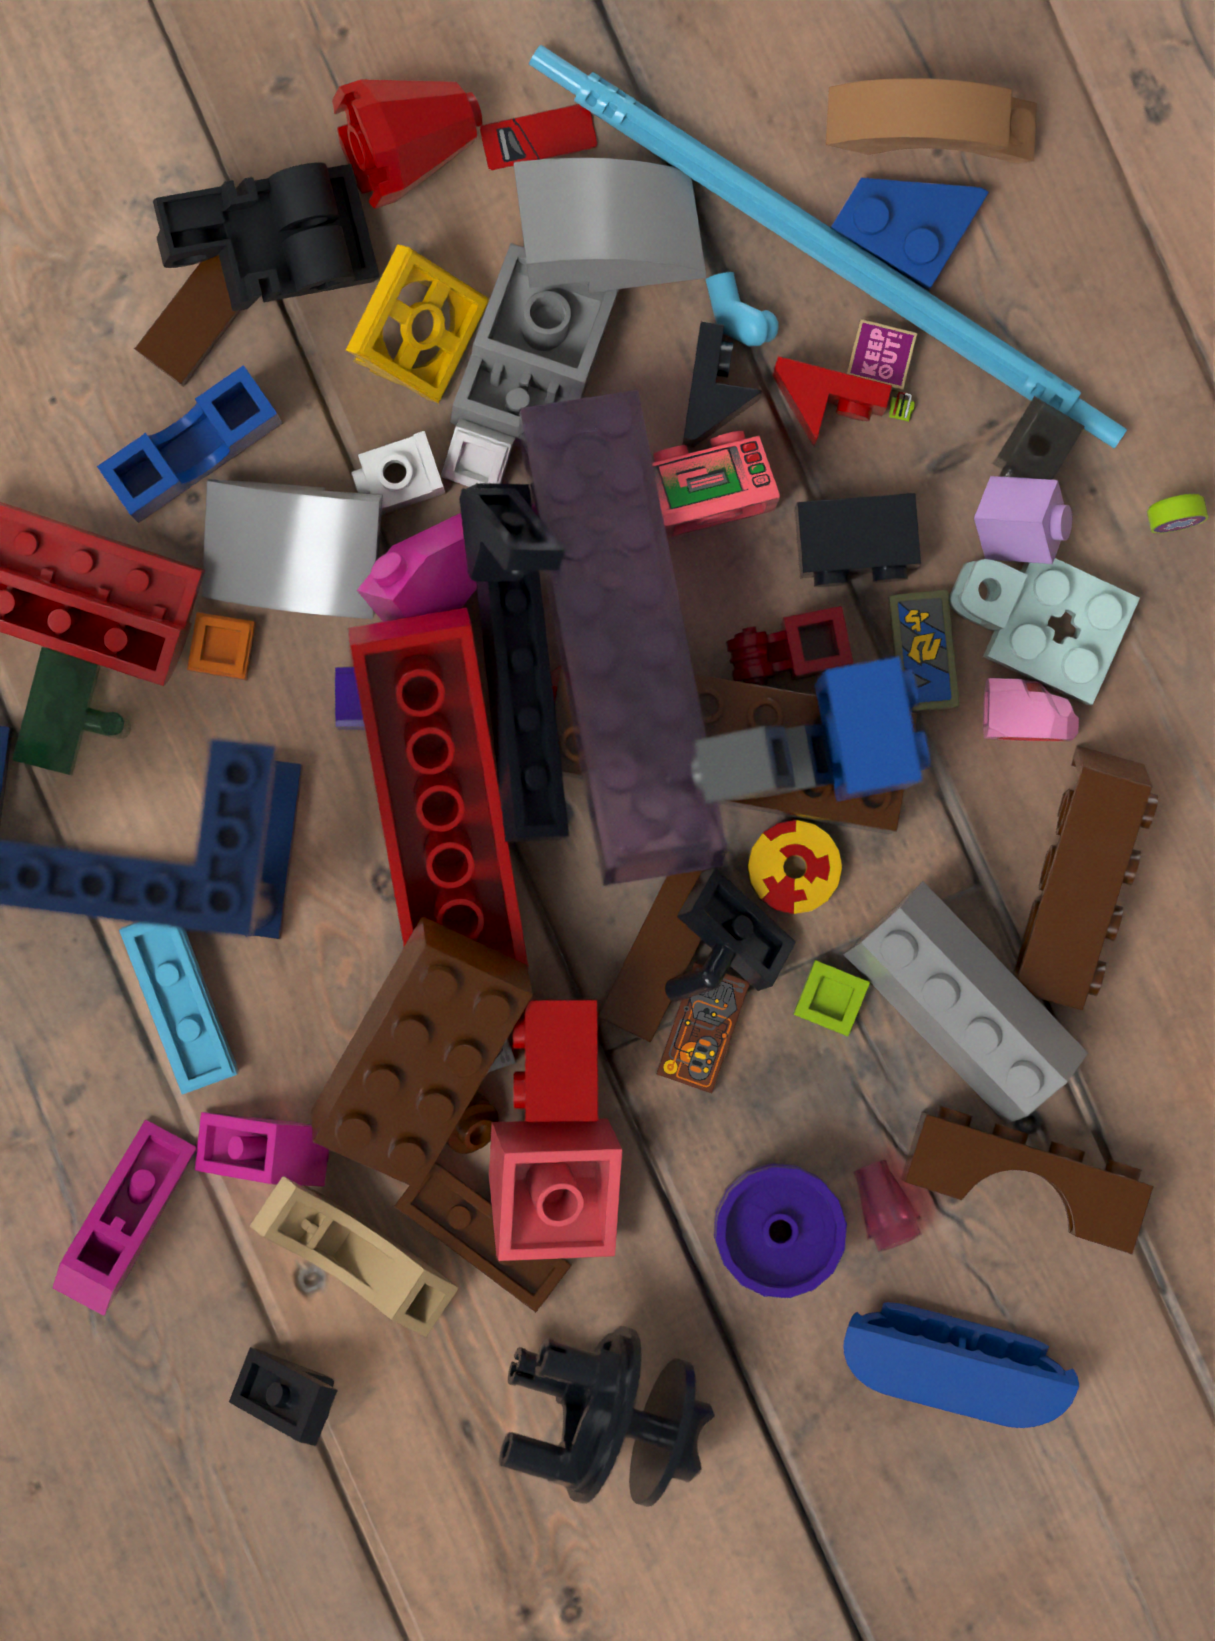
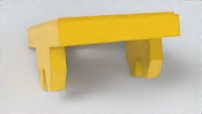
M397 244L346 351L355 356L353 362L369 368L371 373L405 386L426 400L439 404L490 299L410 247ZM412 282H418L429 287L422 302H416L408 306L397 299L401 290ZM446 299L450 307L449 330L445 329V318L441 311ZM428 309L433 317L432 332L428 338L417 342L412 334L413 320L418 313ZM388 316L400 323V333L403 338V342L394 360L389 355L383 340V326ZM435 345L440 348L434 358L420 367L412 368L421 350L431 349Z

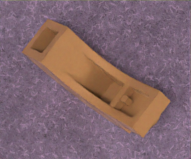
M895 78L851 82L829 87L826 145L866 155L902 149L926 148L970 152L1016 164L1034 161L1037 103L1011 97L1012 89L976 82L925 78Z

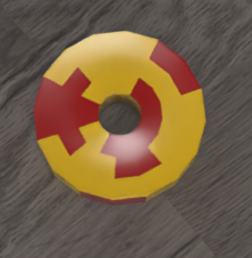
M793 820L778 823L760 835L751 848L747 868L750 885L761 901L776 911L798 914L813 911L829 900L839 885L842 864L839 849L828 833L815 824ZM797 856L804 861L806 869L800 878H790L784 872L783 866L787 858Z

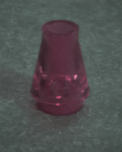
M886 1160L872 1163L853 1172L858 1184L867 1241L874 1240L878 1252L889 1250L922 1236L917 1223L922 1218L891 1173Z

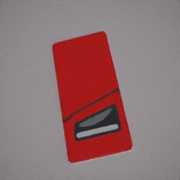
M579 104L490 123L480 127L489 170L514 166V162L547 159L597 147L591 112Z

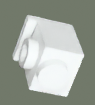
M425 431L358 454L362 468L352 471L358 493L383 495L382 515L446 494ZM392 463L402 464L406 468V476L399 483H390L384 478L385 469Z

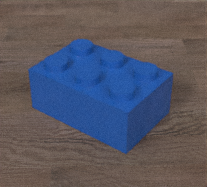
M895 657L825 670L815 682V689L821 721L824 724L835 781L833 785L836 801L907 789L922 781L921 771L930 767V757L924 731L913 732L910 710L918 706L919 701L912 669L902 671L900 658Z

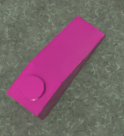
M461 513L393 545L386 554L374 563L371 573L357 589V592L383 622L461 609L477 589L476 582L472 581L468 574Z
M145 1119L61 1260L52 1288L105 1316L138 1259L197 1147Z

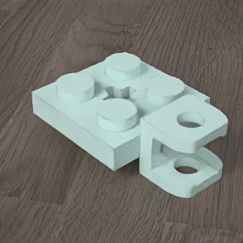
M1056 558L1053 564L1024 562L1021 571L995 560L983 559L967 562L962 566L949 595V605L961 617L986 629L994 630L983 655L984 658L1034 681H1039L1042 685L1083 704L1093 705L1140 598ZM981 582L986 585L988 590L985 600L980 597L978 591ZM1064 612H1067L1072 616L1071 624L1075 627V633L1073 637H1064L1059 644L1052 640L1055 630L1047 626L1048 620L1051 616L1059 618Z

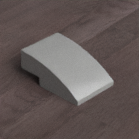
M558 158L514 162L529 288L588 281L589 293L706 278L692 178L678 168L642 161L611 158Z
M510 243L474 340L472 354L452 406L450 423L457 425L460 418L515 437L513 444L515 446L561 461L619 289L589 293L588 281L529 288L525 249Z
M208 479L203 559L205 573L202 581V597L276 610L373 619L375 612L357 592V589L371 573L372 566L379 559L383 495L326 491V487Z

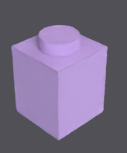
M990 476L974 517L985 559L1053 564L1061 540L1066 541L1069 538L1072 528V511L1069 505H1064L1058 480Z

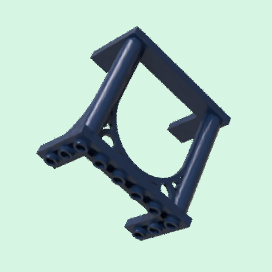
M0 726V824L13 728ZM211 738L195 865L0 841V905L246 937L259 936L281 939L303 765L275 761L276 746Z

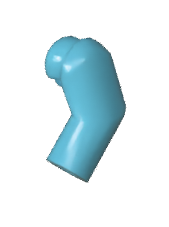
M734 272L721 273L705 279L716 324L724 325L723 334L747 346H760L764 342H771L777 336L779 324L772 312L768 310L761 312L740 301Z

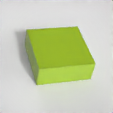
M814 960L793 1015L848 1037L870 982Z

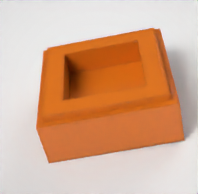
M196 612L187 670L247 681L256 622Z

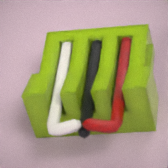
M899 392L897 397L892 396L889 417L909 422L915 405V401H911L912 395Z

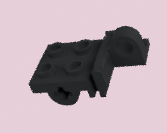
M321 162L301 164L280 170L266 179L254 180L253 177L244 178L236 189L232 180L224 182L220 187L162 196L153 200L160 229L156 238L163 266L165 268L184 267L219 255L232 311L248 309L261 296L264 303L372 283L380 277L352 164L327 168L325 163Z

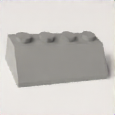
M924 881L844 953V956L1006 1124L1028 1116L1069 1081L1088 1054Z

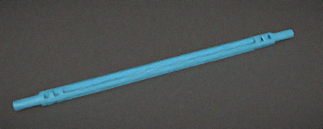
M540 45L533 54L529 65L576 95L574 102L675 168H678L696 182L1060 421H1063L1065 417L1114 449L1124 436L1127 429L1080 399L1081 391L1072 387L1058 376L834 231L594 72L588 76L543 45Z

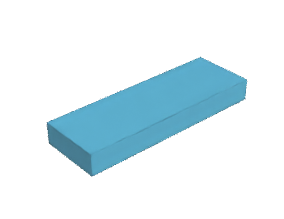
M136 922L120 928L119 932L181 1094L183 1095L237 1075L239 1069L186 930L183 928Z

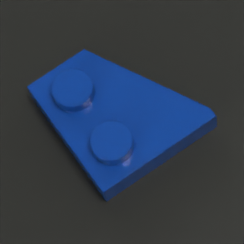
M860 178L832 224L831 229L912 282L930 291L989 192L982 187Z

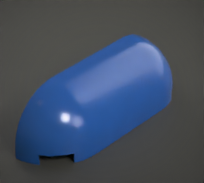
M887 1302L883 1303L881 1312H872L862 1316L858 1312L854 1313L849 1321L844 1338L843 1349L848 1367L857 1379L872 1390L895 1398L1006 1427L1029 1428L1055 1420L1071 1406L1079 1389V1380L1075 1370L1072 1368L1065 1371L1057 1362L1048 1357L1046 1354L1049 1346L1043 1342L1024 1335L906 1304Z

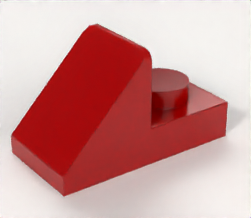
M780 356L777 357L772 375L813 446H815L827 402L838 405L836 413L841 416L860 421H870L872 414L883 416L892 385Z

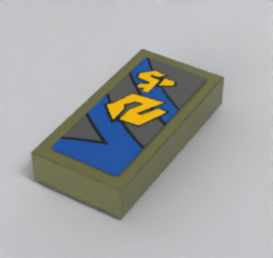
M948 590L889 595L888 602L894 658H900L902 671L912 669L917 687L919 705L915 706L910 712L959 707Z

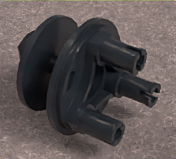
M625 1326L617 1328L599 1342L594 1352L556 1342L552 1338H546L543 1341L538 1354L527 1351L526 1348H517L514 1359L518 1360V1363L511 1362L508 1371V1383L556 1397V1402L563 1407L561 1442L555 1445L514 1432H508L500 1450L499 1466L564 1486L571 1500L587 1504L597 1496L606 1483L619 1456L625 1437L631 1438L635 1441L630 1463V1494L634 1503L646 1507L654 1505L662 1497L672 1478L689 1483L700 1474L702 1466L697 1447L698 1437L703 1426L714 1418L715 1414L709 1403L695 1400L696 1376L694 1367L690 1362L678 1358L670 1361L657 1378L644 1410L641 1411L634 1408L641 1371V1342L636 1330Z

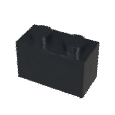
M915 493L797 502L794 510L800 578L814 577V587L849 584V575L872 573L873 582L875 583L903 581L908 579L907 570H915L921 564Z

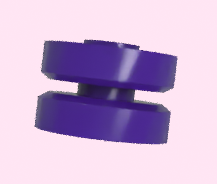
M766 1163L745 1170L726 1187L715 1209L713 1236L724 1266L742 1286L765 1297L792 1298L815 1290L834 1273L845 1251L847 1223L838 1198L817 1175L795 1164ZM785 1220L789 1223L788 1227L792 1232L787 1240L777 1237L775 1240L771 1239L769 1228L774 1221Z

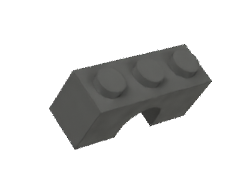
M824 724L803 725L785 729V726L761 727L694 741L697 755L692 759V773L697 788L704 792L705 803L770 797L835 784Z

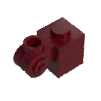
M842 606L784 617L780 623L782 631L776 633L757 632L756 626L742 629V632L735 634L733 639L726 641L727 652L731 653L732 656L729 661L734 666L732 671L733 681H743V683H753L754 685H766L767 679L774 677L776 673L790 671L793 681L822 675L825 670L852 666L854 664Z

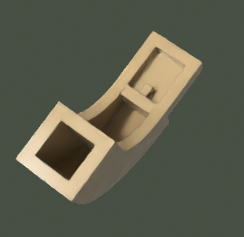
M284 1176L250 1225L252 1229L265 1239L320 1267L353 1289L388 1318L424 1337H427L459 1289L425 1261L364 1219L309 1186L303 1187Z

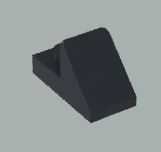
M700 323L683 445L695 447L755 404L762 394V390L716 383L717 376L728 378L733 348L732 342L722 341L724 329L722 324Z
M462 488L459 501L467 568L472 581H520L525 575H530L535 571H560L566 549L516 489Z
M250 1347L229 1403L300 1443L317 1446L338 1390L333 1388L334 1380L324 1374Z

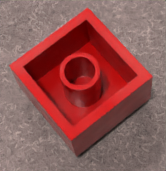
M597 999L529 1000L525 1007V1012H522L513 1028V1049H525V1071H515L513 1075L514 1109H525V1122L598 1121Z

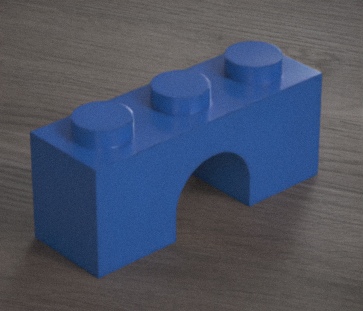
M244 365L196 397L195 406L175 423L153 435L144 433L97 466L129 514L138 523L283 424L279 415Z

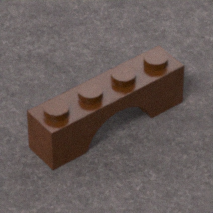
M940 1105L938 1106L936 1116L921 1112L901 1180L963 1200L976 1184L995 1173L1009 1170L1031 1172L1045 1179L1060 1196L1065 1207L1068 1232L1070 1234L1133 1254L1154 1187L1139 1181L1141 1169L1110 1159L1107 1160L1104 1170L1082 1163L1085 1151L1051 1141L1049 1151L1046 1152L1026 1145L1028 1133L997 1123L994 1125L992 1134L970 1127L973 1116Z

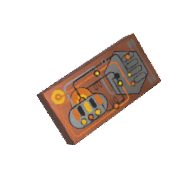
M694 963L691 972L702 969L703 966ZM726 974L718 988L681 1000L656 1074L712 1093L750 983Z

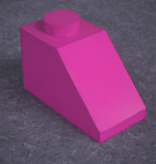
M201 1112L195 1171L267 1184H278L284 1176L301 1186L325 1187L329 1149L313 1142L312 1124Z

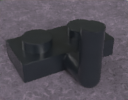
M716 867L701 872L677 917L711 947L712 951L702 969L668 980L665 985L666 995L670 1000L677 1002L714 990L720 986L730 966L757 991L772 987L796 941Z

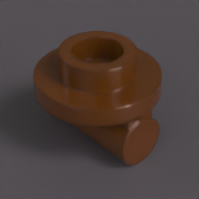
M476 1091L446 1142L455 1152L460 1154L472 1153L485 1147L491 1141L492 1122H499L497 1110L479 1091Z

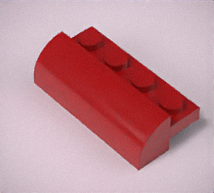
M0 502V632L160 686L166 685L176 668L192 625L190 618L205 570Z

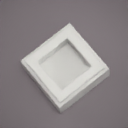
M460 418L454 430L441 477L468 487L476 483L501 484L515 437Z

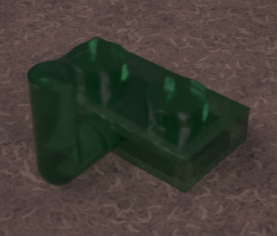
M41 647L12 761L72 776L84 731L116 739H123L130 734L131 723L126 717L116 712H105L90 708L100 665Z

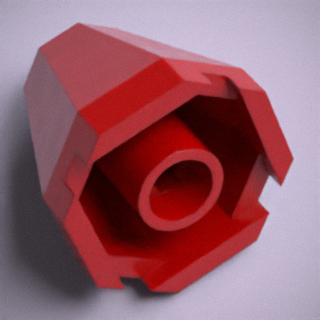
M361 79L339 86L332 99L334 115L344 111L346 113L347 124L337 127L343 153L347 163L352 164L357 188L361 193L374 191L368 201L374 209L398 201L465 150L477 138L476 127L482 126L483 123L481 109L475 95L472 92L465 93L457 82Z

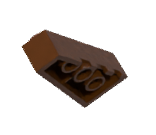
M1076 745L1071 766L1077 768L1078 781L1075 790L1068 789L1067 793L1062 795L1056 826V835H1060L1058 846L1051 845L1046 853L1039 882V890L1043 891L1041 901L1034 900L1032 903L1013 975L1034 997L1083 1011L1087 995L1097 996L1100 991L1106 970V962L1099 960L1105 939L1114 941L1119 931L1124 908L1116 905L1122 883L1132 885L1135 879L1141 851L1133 849L1139 828L1149 829L1152 824L1158 804V795L1151 793L1153 786L1144 764Z

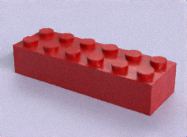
M467 607L349 627L350 650L404 947L423 916L528 966L508 842H505L501 801Z

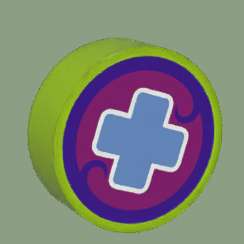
M1184 494L1170 497L1152 504L1146 511L1152 533H1168L1187 529L1201 524L1209 518L1205 499L1200 494Z

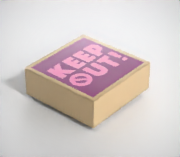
M860 319L846 374L892 385L891 390L902 392L917 333Z

